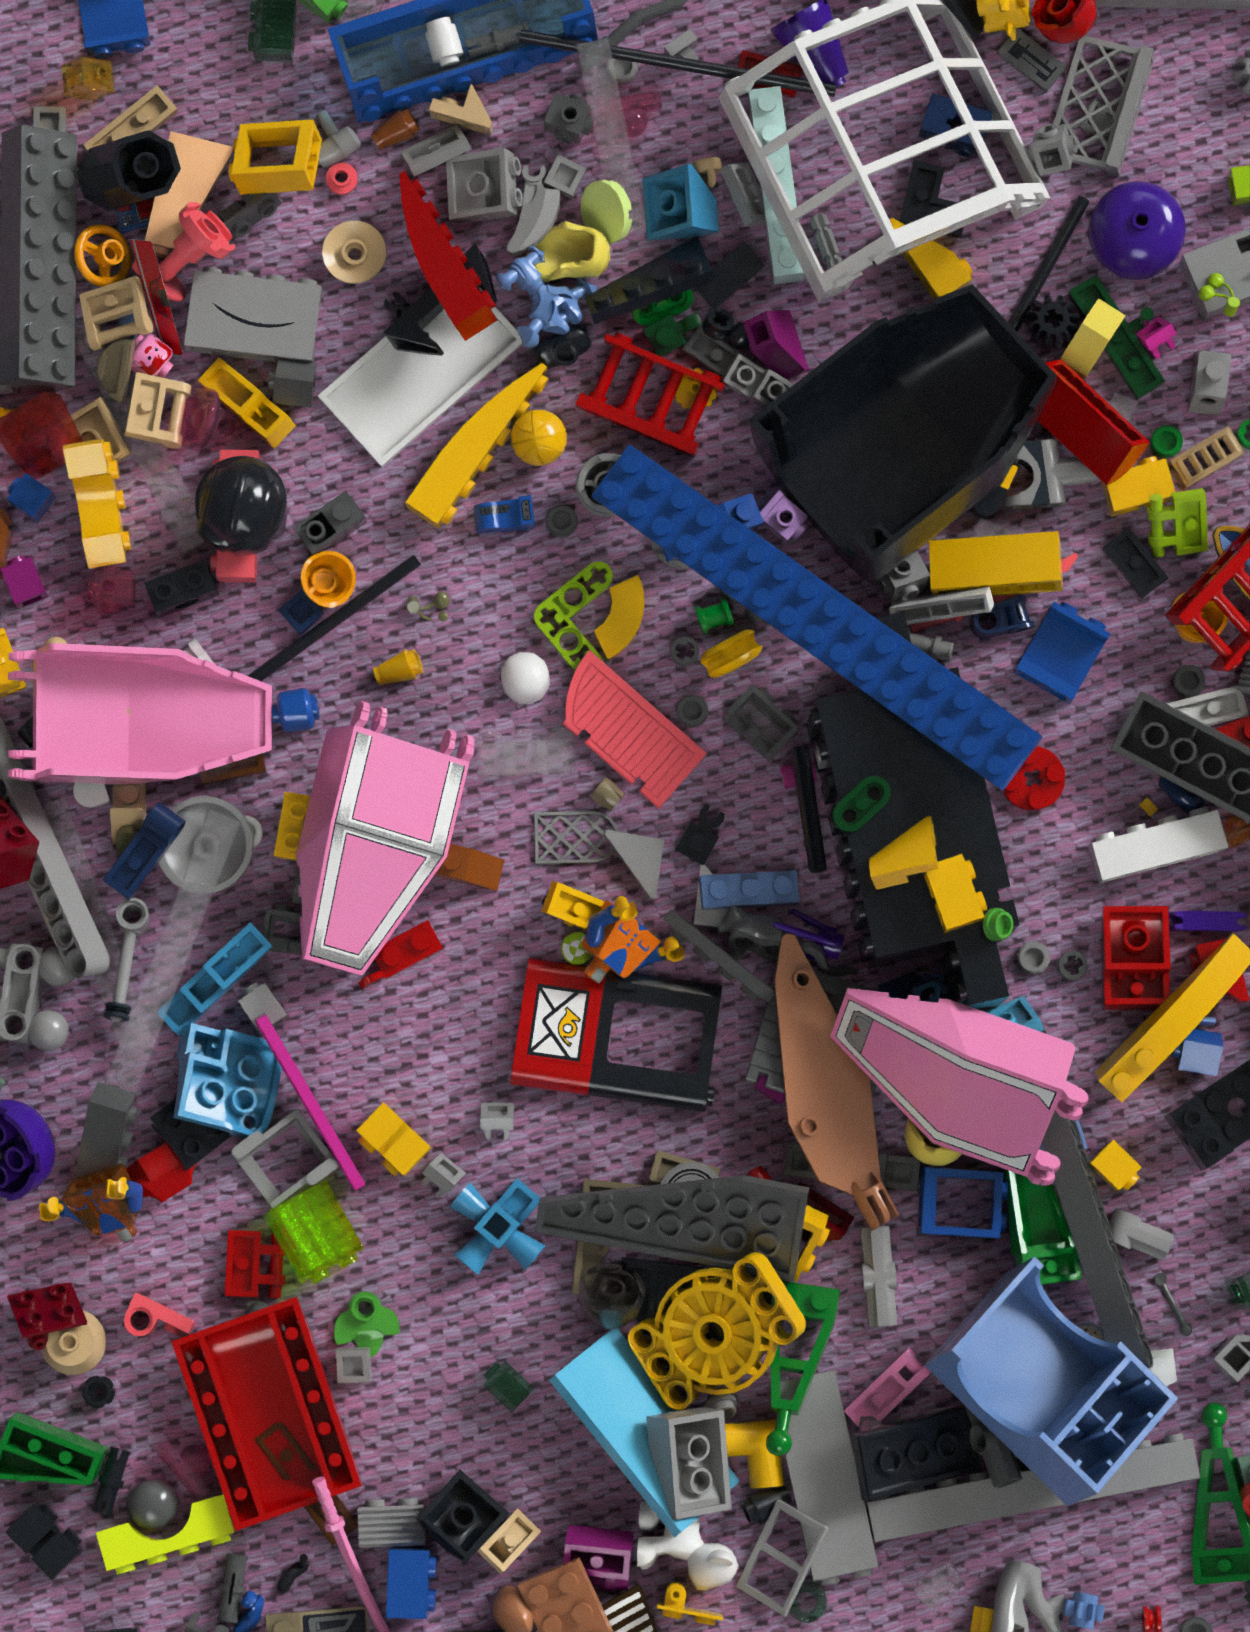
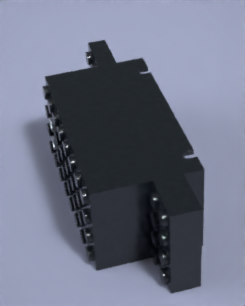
M904 612L878 617L879 621L911 643ZM958 667L948 669L960 677ZM860 689L816 699L813 709H810L806 727L810 742L816 741L817 750H815L813 756L817 773H824V782H822L823 786H821L824 804H831L832 807L828 821L832 836L838 835L839 845L835 849L840 868L846 867L847 871L846 877H844L845 880H843L846 898H853L854 908L850 912L854 931L860 930L862 935L858 944L861 962H868L869 969L946 952L941 961L945 977L951 976L954 987H951L949 994L953 997V1001L978 1010L999 1006L1009 997L997 943L986 937L983 929V920L944 933L934 906L936 904L935 898H932L923 872L909 875L908 883L876 890L870 877L869 859L871 856L923 818L931 816L937 845L935 846L937 861L939 862L959 854L963 855L965 861L970 860L976 874V879L972 880L976 893L982 892L988 910L991 908H1002L1012 916L1013 933L1020 924L1014 899L999 901L998 890L1010 887V882L985 778ZM879 776L885 779L891 789L888 803L857 832L844 833L834 825L832 818L835 806L866 777ZM871 788L867 791V796L872 800H876L879 798L880 793L877 789ZM846 811L843 813V819L846 822H853L855 814L852 811ZM988 910L983 911L984 916L986 915Z

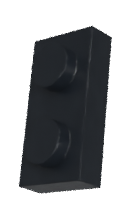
M1129 527L1103 546L1102 550L1141 599L1168 580V576Z

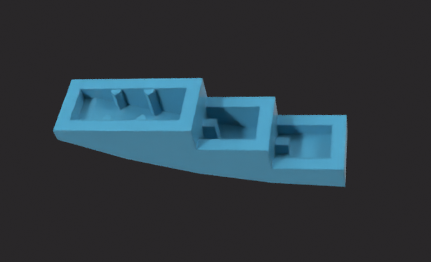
M250 922L202 966L203 968L179 989L180 991L157 1011L158 1015L180 1037L183 1026L198 1021L273 946Z

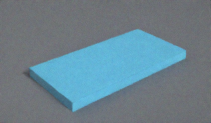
M615 1326L556 1373L549 1381L672 1535L676 1537L701 1515L677 1520L672 1519L649 1451L646 1416L681 1410H674L664 1402L632 1351L627 1339ZM728 1466L730 1489H732L740 1480Z

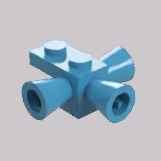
M516 1179L497 1203L490 1207L470 1182L449 1208L477 1222L474 1229L479 1234L455 1252L454 1255L479 1275L494 1246L501 1250L505 1245L526 1271L546 1245L517 1229L537 1207L540 1197L519 1179Z

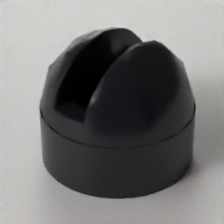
M740 321L733 326L728 335L730 345L736 349H744L750 346L744 325Z

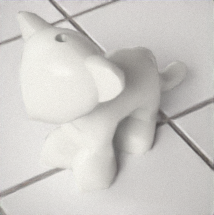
M641 1502L639 1527L642 1531H651L657 1526L660 1518L647 1502ZM700 1517L676 1537L665 1526L663 1536L639 1537L637 1567L640 1566L641 1570L648 1569L655 1564L661 1555H670L674 1558L687 1561L689 1578L697 1590L707 1591L730 1582L736 1574L739 1565L733 1551L727 1546L719 1543L703 1542L699 1533Z

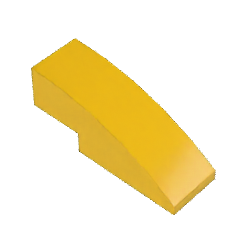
M220 357L198 379V382L273 449L296 426L285 412L266 398L257 387Z

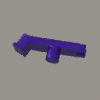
M1235 911L1169 912V931H1245L1247 926L1239 925L1237 921L1238 919H1245L1247 914Z

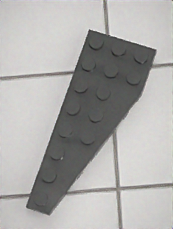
M741 1175L541 1197L538 1203L535 1232L731 1270L734 1264L741 1258L752 1252H759L766 1256L780 1279L794 1281L809 1187ZM747 1263V1272L757 1274L756 1268L752 1264Z

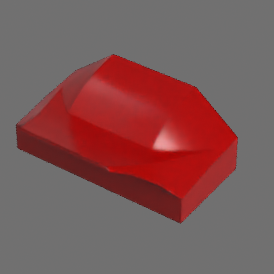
M166 1142L126 1168V1172L132 1181L142 1185L143 1197L150 1196L160 1202H164L192 1184L193 1169L199 1162L186 1170Z

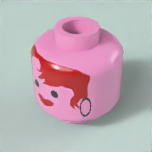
M148 334L145 337L139 335L136 339L131 370L135 373L139 372L164 378L174 366L169 362L173 356V351L154 334Z

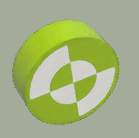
M574 932L564 938L561 952L563 958L568 963L583 965L591 959L592 955L582 948V941L586 934Z

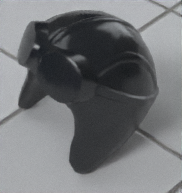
M234 456L213 465L202 477L196 491L195 512L198 521L196 529L198 535L210 546L221 552L226 551L235 555L247 556L266 550L271 539H278L284 534L287 522L286 489L278 473L266 462L250 456Z

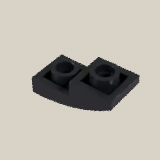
M743 242L712 269L715 281L698 286L695 289L712 308H719L766 265L746 242Z

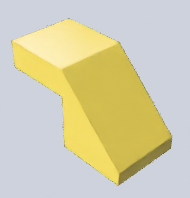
M1098 298L1060 359L1078 375L1086 379L1126 315Z

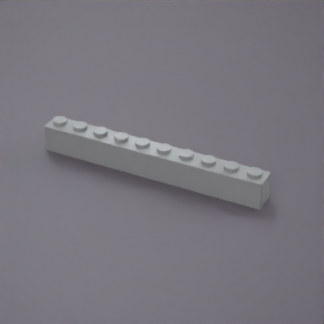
M1183 1433L1163 1436L1164 1443L1151 1445L1150 1439L1143 1440L1098 1494L1081 1501L1200 1478L1193 1439H1184ZM1018 1465L1023 1479L998 1489L994 1488L988 1471L970 1474V1481L957 1483L955 1477L936 1482L937 1488L924 1490V1486L907 1490L905 1494L889 1495L866 1501L874 1542L1065 1504L1030 1469L1022 1471L1021 1465Z

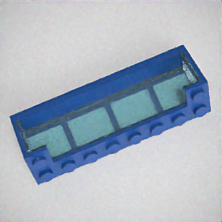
M414 0L327 28L357 123L363 121L372 122L379 119L381 115L397 110L403 111L425 101L432 102L433 98L439 100L442 96L453 92H466L471 84L475 86L484 82L494 83L503 76L515 72L525 73L534 66L546 62L556 63L565 56L578 53L522 43L504 48V51L500 53L494 51L470 59L467 51L478 48L480 45L466 47L464 39L490 33L492 28L498 27L500 30L526 21L528 31L598 42L594 12L589 0ZM443 17H450L451 24H455L464 53L458 57V63L447 67H441L440 63H433L424 34L427 31L426 23Z

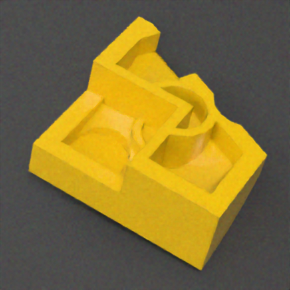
M931 816L923 818L870 857V877L876 890L908 883L909 875L939 869L935 849L937 845Z

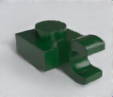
M697 312L677 322L672 314L643 330L656 355L661 357L687 343L682 334L696 328L702 322Z

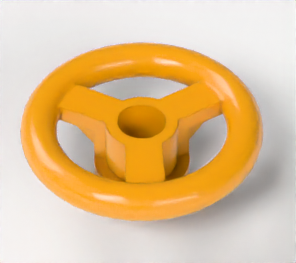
M96 224L87 227L79 234L74 246V258L79 272L88 282L95 286L103 287L126 278L131 267V252L126 240L116 229L108 225ZM95 234H104L112 238L98 245L88 241ZM84 251L92 255L94 261L98 264L99 276L91 272L86 265ZM122 261L121 267L117 274L111 277V266L119 264Z

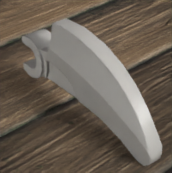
M524 165L522 169L525 182L523 206L516 230L507 244V252L510 256L521 255L527 252L530 246L539 244L556 222L560 209L561 194L558 189H546L543 187L547 177L545 166H541L539 175L534 177L530 176L528 165Z

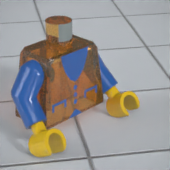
M123 1163L71 1179L62 1200L52 1197L48 1199V1204H39L40 1219L43 1221H54L60 1216L70 1217L85 1225L94 1235L99 1236L115 1231L121 1241H128L137 1233V1228L133 1223L143 1205V1187L140 1183L131 1181Z

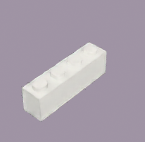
M1203 807L1190 811V817L1178 820L1177 816L1173 815L1157 820L1158 826L1147 829L1145 823L1126 828L1127 834L1115 837L1114 832H1108L1095 836L1096 842L1091 843L1089 848L1099 884L1225 851L1228 848L1218 810L1209 812L1208 807Z

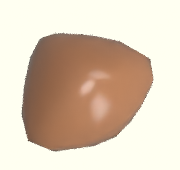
M511 1585L502 1586L497 1591L492 1603L491 1613L493 1621L504 1632H532L535 1624L530 1607L525 1603L519 1588Z

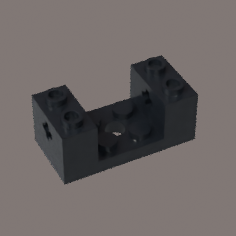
M1250 1059L1164 1116L1200 1171L1208 1169L1250 1139ZM1233 1098H1240L1246 1104V1111L1241 1117H1235L1228 1111V1103Z

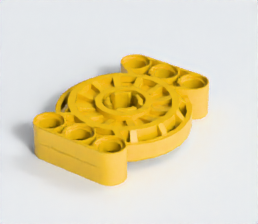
M752 1252L738 1260L732 1270L722 1268L701 1269L680 1279L664 1295L659 1304L655 1319H645L629 1331L628 1343L668 1407L674 1410H682L696 1401L701 1392L723 1395L735 1393L750 1386L767 1371L774 1360L778 1344L787 1345L804 1333L806 1320L766 1256L759 1252ZM747 1263L752 1264L756 1268V1277L748 1274L746 1270ZM707 1276H716L717 1278L709 1279ZM693 1279L691 1287L688 1289L681 1288L685 1282ZM764 1291L773 1295L775 1299L774 1305H770L765 1301ZM672 1299L673 1302L671 1303V1305H670L669 1308L667 1309L668 1304H669V1301ZM782 1320H786L791 1324L793 1328L792 1334L784 1331ZM710 1322L719 1324L723 1329V1341H718L713 1337L709 1340L706 1338L705 1334L709 1332ZM642 1329L649 1331L652 1336V1342H648L643 1338ZM766 1351H768L764 1363L762 1364L761 1359L765 1355ZM660 1357L668 1361L670 1370L662 1368L659 1362ZM746 1373L753 1375L749 1380L740 1383V1378ZM677 1385L682 1386L686 1390L687 1399L678 1394Z

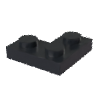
M914 160L899 222L907 225L958 203L938 198L945 167ZM963 228L946 235L961 239Z

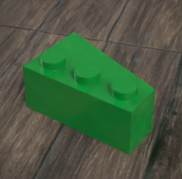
M16 1412L9 1418L0 1442V1479L17 1480L20 1482L44 1481L58 1484L91 1485L98 1478L109 1447Z

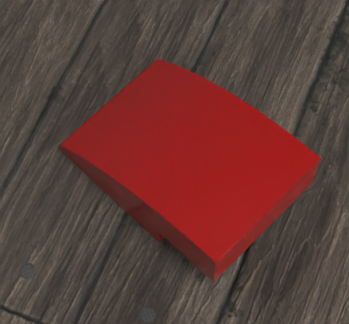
M1103 906L1101 946L1102 1010H1156L1170 996L1169 972L1171 970L1168 906Z

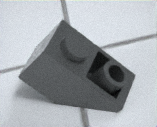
M345 490L296 525L294 530L313 555L339 543L366 524L367 521L362 511Z

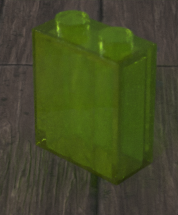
M327 1180L270 1209L264 1215L301 1284L311 1280L313 1285L323 1281L331 1276L328 1270L337 1265L341 1269L352 1265L359 1260L357 1254L365 1249Z

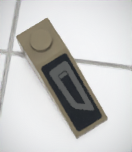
M365 1606L275 1612L266 1614L267 1632H369V1618Z

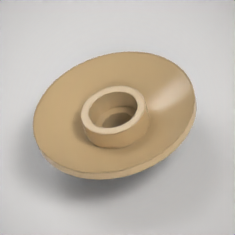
M356 220L346 221L334 227L326 236L322 248L323 261L327 270L336 279L349 284L364 283L374 278L384 266L386 260L385 241L380 232L372 225ZM354 249L361 252L360 258L357 260L350 259V251Z

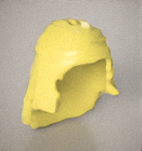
M567 221L560 223L558 227H553L547 236L535 246L538 250L544 252L545 263L535 265V268L542 274L540 277L543 282L564 277H598L607 269L610 262L611 247L602 232Z

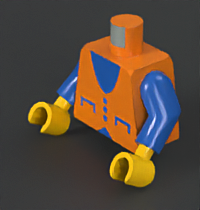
M624 896L617 897L614 902L615 904L608 900L603 903L600 911L589 918L586 936L582 941V948L594 957L583 973L597 984L602 981L609 970L622 978H626L632 972L646 965L664 960V956L671 962L681 961L685 956L684 947L679 946L678 939L673 936L666 938L664 946L661 947L659 945L661 941L634 919L638 913L635 902L632 901L628 904L627 898Z

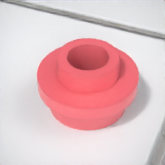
M347 163L332 165L326 173L328 188L338 195H346L352 192L358 183L356 170ZM340 173L348 176L347 180L343 183L336 181V176Z

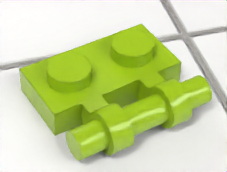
M1203 488L1171 493L1172 505L1166 506L1163 505L1162 495L1154 494L1150 496L1147 519L1151 521V532L1148 534L1149 545L1152 546V555L1154 557L1164 556L1165 546L1174 545V551L1177 556L1208 551L1206 493ZM1172 520L1173 530L1164 531V521Z

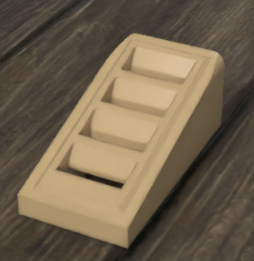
M1227 426L1175 457L1170 462L1187 489L1240 459L1244 455V451L1230 427ZM1221 439L1224 440L1231 452L1228 456L1218 442ZM1209 446H1212L1219 458V461L1216 463L1207 450ZM1198 452L1208 466L1205 470L1195 456ZM1186 459L1190 461L1197 473L1193 477L1183 462Z

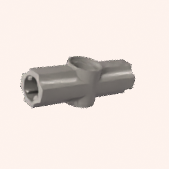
M889 1226L878 1227L873 1231L870 1228H861V1246L864 1262L861 1263V1271L863 1272L864 1281L863 1292L866 1293L868 1326H896L895 1291L897 1290L895 1261H892Z

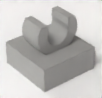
M691 29L687 30L664 46V54L699 60L693 51L697 47V37Z
M481 1103L480 1130H485L486 1139H491L492 1130H503L504 1139H508L510 1130H513L514 1103Z
M440 1153L423 1171L422 1174L426 1177L422 1181V1186L426 1187L432 1181L439 1187V1191L435 1194L439 1198L444 1193L448 1194L466 1173Z

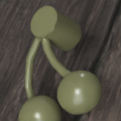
M440 591L435 594L434 601L428 606L420 607L419 600L415 596L408 597L406 605L409 612H417L423 619L432 621L431 618L424 616L419 610L429 609L434 605L439 609H444L449 605L450 599L446 592ZM445 611L440 612L438 615L439 620L442 622L446 621L448 614Z

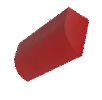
M1062 359L1045 362L1056 374L1057 384L1037 420L1105 485L1112 484L1132 468L1150 442Z

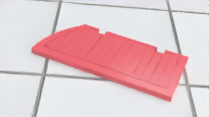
M588 650L570 681L565 704V721L562 724L576 737L583 729L591 735L584 744L630 784H633L637 777L645 784L639 792L659 809L707 753L593 652Z

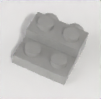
M506 148L458 155L446 161L449 220L453 222L478 218L494 220L518 216L517 207H521L523 203L521 190L516 188V176H519L521 173V164L518 157H514V153Z

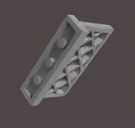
M1089 36L1079 39L1053 123L1058 126L1063 121L1068 132L1075 137L1077 152L1080 151L1082 156L1074 153L1072 163L1105 170L1108 174L1120 176L1155 60L1153 48L1141 45L1139 49ZM1085 44L1098 48L1103 57L1087 65L1082 57ZM1120 54L1133 56L1130 66L1119 73L1111 62V59ZM1081 62L1084 68L1077 71L1079 63ZM1107 62L1114 75L1098 84L1091 70ZM1087 73L1094 87L1078 95L1073 87L1074 79ZM1127 75V78H1126V81H1125V84H1124V82H1123V80H1122L1121 78H1123L1124 76ZM1118 81L1123 89L1120 97L1109 102L1101 89ZM1072 92L1074 98L1068 101L1070 93ZM1098 92L1105 105L1089 113L1082 100ZM1078 102L1086 116L1069 125L1064 116L1065 109ZM1118 105L1117 111L1115 113L1113 107ZM1108 109L1114 119L1113 124L1100 132L1093 118ZM1088 120L1096 135L1080 143L1073 130ZM1109 135L1106 143L1103 137ZM1100 140L1105 148L1102 160L1089 158L1084 148Z

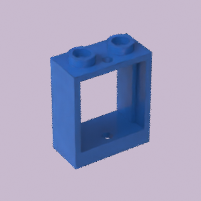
M921 1168L917 1234L999 1239L1000 1232L1005 1233L1007 1221L1006 1213H1001L1002 1199L1006 1200L1008 1196V1183L1006 1180H1003L1004 1172ZM938 1177L992 1181L989 1229L935 1226Z

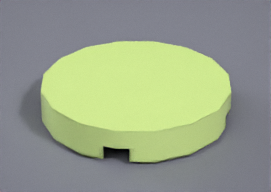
M604 179L590 183L585 188L581 197L580 210L584 225L602 232L609 244L621 241L628 235L632 225V218L629 219L628 212L632 210L631 203L625 190L612 180L607 181Z

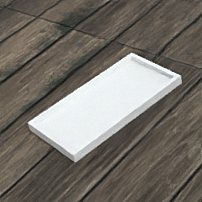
M494 307L491 310L498 321L465 341L443 309L423 329L440 346L444 352L442 356L396 350L385 336L322 391L318 398L383 468L522 346V340L513 325Z

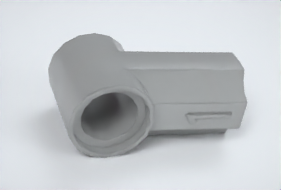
M1116 1208L1109 1222L1115 1243L1121 1245L1122 1248L1128 1250L1132 1248L1158 1260H1165L1172 1245L1173 1234L1144 1223L1141 1218Z

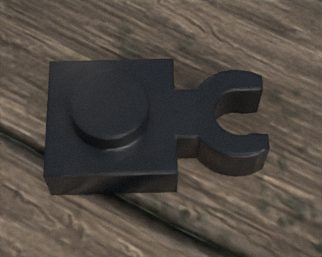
M707 804L701 809V823L699 826L690 821L675 849L676 852L701 865L705 864L719 836L711 832L713 828H717L723 823L725 814L721 812L717 820H708L706 813L710 806Z

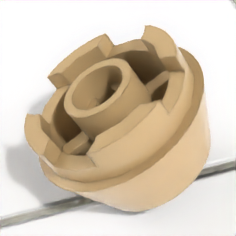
M84 1310L87 1325L47 1333L48 1342L46 1347L41 1350L46 1362L54 1370L66 1375H79L90 1371L99 1363L105 1352V1331L99 1320Z

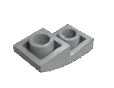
M741 354L735 355L721 380V383H724L727 387L764 407L794 385L772 370L763 369Z

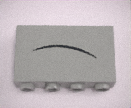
M204 267L202 271L194 270L184 347L187 352L278 362L279 358L314 362L321 298H323L322 285H317V281L301 278L298 279V282L285 281V277L279 275H266V279L253 277V273L246 271H235L234 275L223 274L222 270L213 267Z

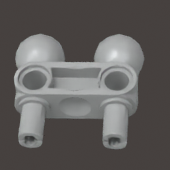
M13 943L8 949L0 948V968H5L0 1000V1040L24 1044L32 1043L37 1049L43 1051H53L61 1047L69 1034L68 1023L65 1017L54 1010L39 1012L44 981L56 987L65 986L75 979L68 973L57 947L53 946L46 949L45 947ZM31 953L34 962L29 969L23 970L20 961L25 954ZM15 1018H21L23 1021L22 1030L17 1034H12L10 1031L11 1022Z

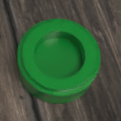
M1170 425L1158 427L1150 439L1152 451L1162 458H1171L1177 455L1183 445L1181 432Z

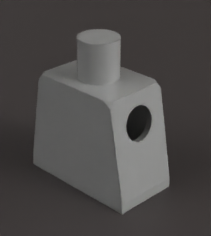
M1198 350L1194 353L1187 412L1220 415L1227 396L1231 354ZM1210 398V399H1214V401H1212V402H1207V401H1203V400H1201V399Z

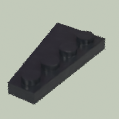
M696 236L584 298L595 325L715 281V277L699 238Z

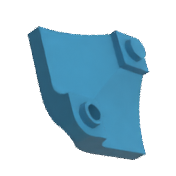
M194 1023L183 1026L176 1056L179 1062V1073L173 1118L228 1132L230 1136L242 1139L247 1138L256 1131L263 1134L270 1123L274 1111L282 1071L266 1040L229 1029L220 1031ZM245 1118L250 1119L252 1122L250 1129L244 1126Z

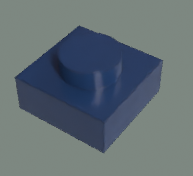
M303 589L278 610L300 636L325 615L317 604L309 599Z

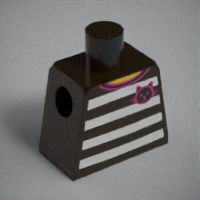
M640 1583L602 1604L614 1632H658Z

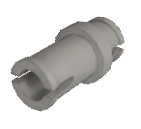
M909 631L913 645L936 661L940 659L950 663L955 646L954 642L943 641L941 636L932 638Z

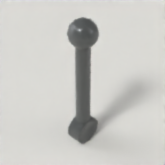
M1157 1273L1154 1277V1282L1161 1287L1180 1324L1179 1331L1181 1335H1191L1193 1329L1190 1324L1185 1322L1166 1284L1167 1276L1164 1273Z

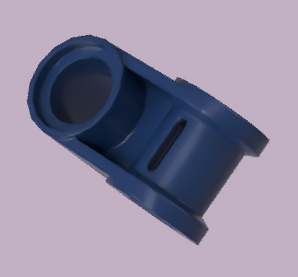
M1020 595L994 603L991 612L974 614L970 621L972 633L977 638L989 639L1034 628V621H1030L1025 604L1027 596ZM978 617H990L994 622L993 629H982L978 624Z

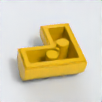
M776 1419L725 1424L727 1457L747 1455L749 1485L751 1489L784 1486L781 1456L772 1455L766 1448V1438L770 1432L775 1430Z

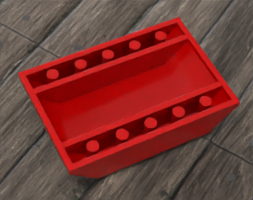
M297 1297L171 1341L235 1531L319 1502L315 1487L312 1484V1481L318 1477L325 1478L331 1497L362 1486L354 1454L311 1329ZM281 1422L285 1424L316 1468L310 1471L281 1430L277 1429L263 1441L291 1478L288 1480L283 1479L254 1439L274 1423ZM289 1449L293 1452V1459L290 1462H283L281 1460L280 1453L282 1450Z

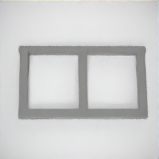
M778 1499L736 1587L780 1613L783 1617H786L829 1528ZM781 1510L819 1532L803 1565L766 1543ZM762 1551L799 1573L784 1606L747 1584Z

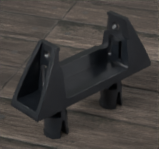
M474 244L464 253L468 261L463 265L466 270L471 267L474 269L482 284L477 286L480 292L486 289L494 303H496L497 296L488 261L479 247ZM431 287L412 305L398 292H393L392 295L399 305H395L385 299L384 308L398 319L383 333L396 350L437 356L444 354L440 346L429 337V333L423 330L444 309Z

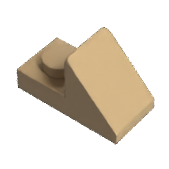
M472 84L469 87L463 107L459 106L460 103L451 98L432 99L429 108L430 118L453 125L458 124L460 127L491 136L493 131L492 121Z
M147 783L113 784V807L110 808L112 844H116L117 832L120 828L133 826L138 830L141 829L146 817Z
M517 1508L477 1552L502 1574L538 1536L541 1530Z

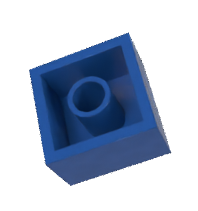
M392 1547L389 1549L386 1618L427 1619L429 1612H434L436 1609V1590L430 1589V1578L437 1576L438 1556H431V1548Z

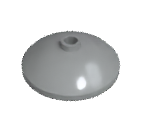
M211 796L193 797L177 804L171 811L184 819L186 824L159 861L164 874L178 887L197 894L217 893L234 885L246 872L253 855V835L244 815L229 802ZM210 840L213 842L214 848L211 852L206 853L203 850V843Z

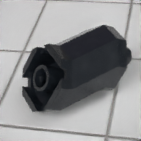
M148 130L90 148L76 174L83 198L110 211L167 194L181 167L174 144Z

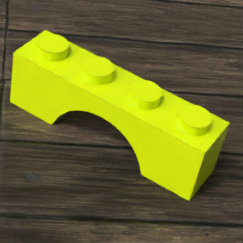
M222 1494L192 1503L186 1525L178 1534L171 1538H150L138 1531L131 1522L98 1531L96 1536L106 1571L115 1569L116 1575L135 1570V1562L147 1559L148 1565L168 1560L166 1553L179 1550L180 1556L198 1551V1543L211 1540L212 1546L231 1541L230 1534L237 1531H235L224 1495Z

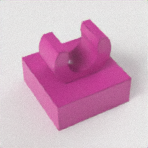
M1159 316L1150 321L1147 327L1135 333L1142 346L1157 359L1161 357L1158 352L1160 344L1165 343L1171 350L1175 348V343L1171 337L1177 333L1170 322Z

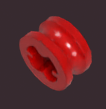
M1155 1605L1153 1609L1142 1606L1143 1632H1162V1618L1159 1605Z

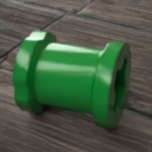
M725 597L721 598L719 603L704 608L694 607L703 635L708 634V630L725 624L728 626L734 625Z

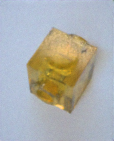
M79 57L61 66L64 97L91 101L114 93L111 61Z

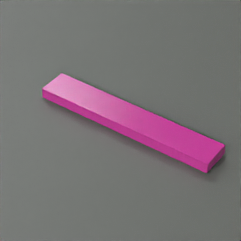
M265 1013L256 1017L254 1022L353 1190L366 1185L269 1018Z

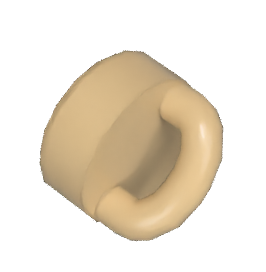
M707 157L691 163L707 187L712 189L716 183V174L721 172L720 158Z

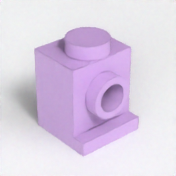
M778 491L760 512L764 521L763 525L786 544L792 538L798 541L809 528L805 524L808 520V515L787 499L781 491ZM788 513L791 515L792 520L789 523H783L780 520V515Z

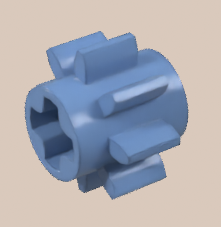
M1074 1592L1073 1600L1065 1599L1063 1615L1070 1616L1069 1625L1094 1629L1095 1621L1103 1622L1105 1606L1097 1604L1099 1596Z

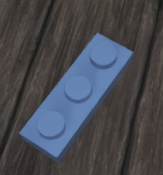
M796 870L702 875L698 878L701 910L730 909L732 905L738 908L797 905L800 902Z

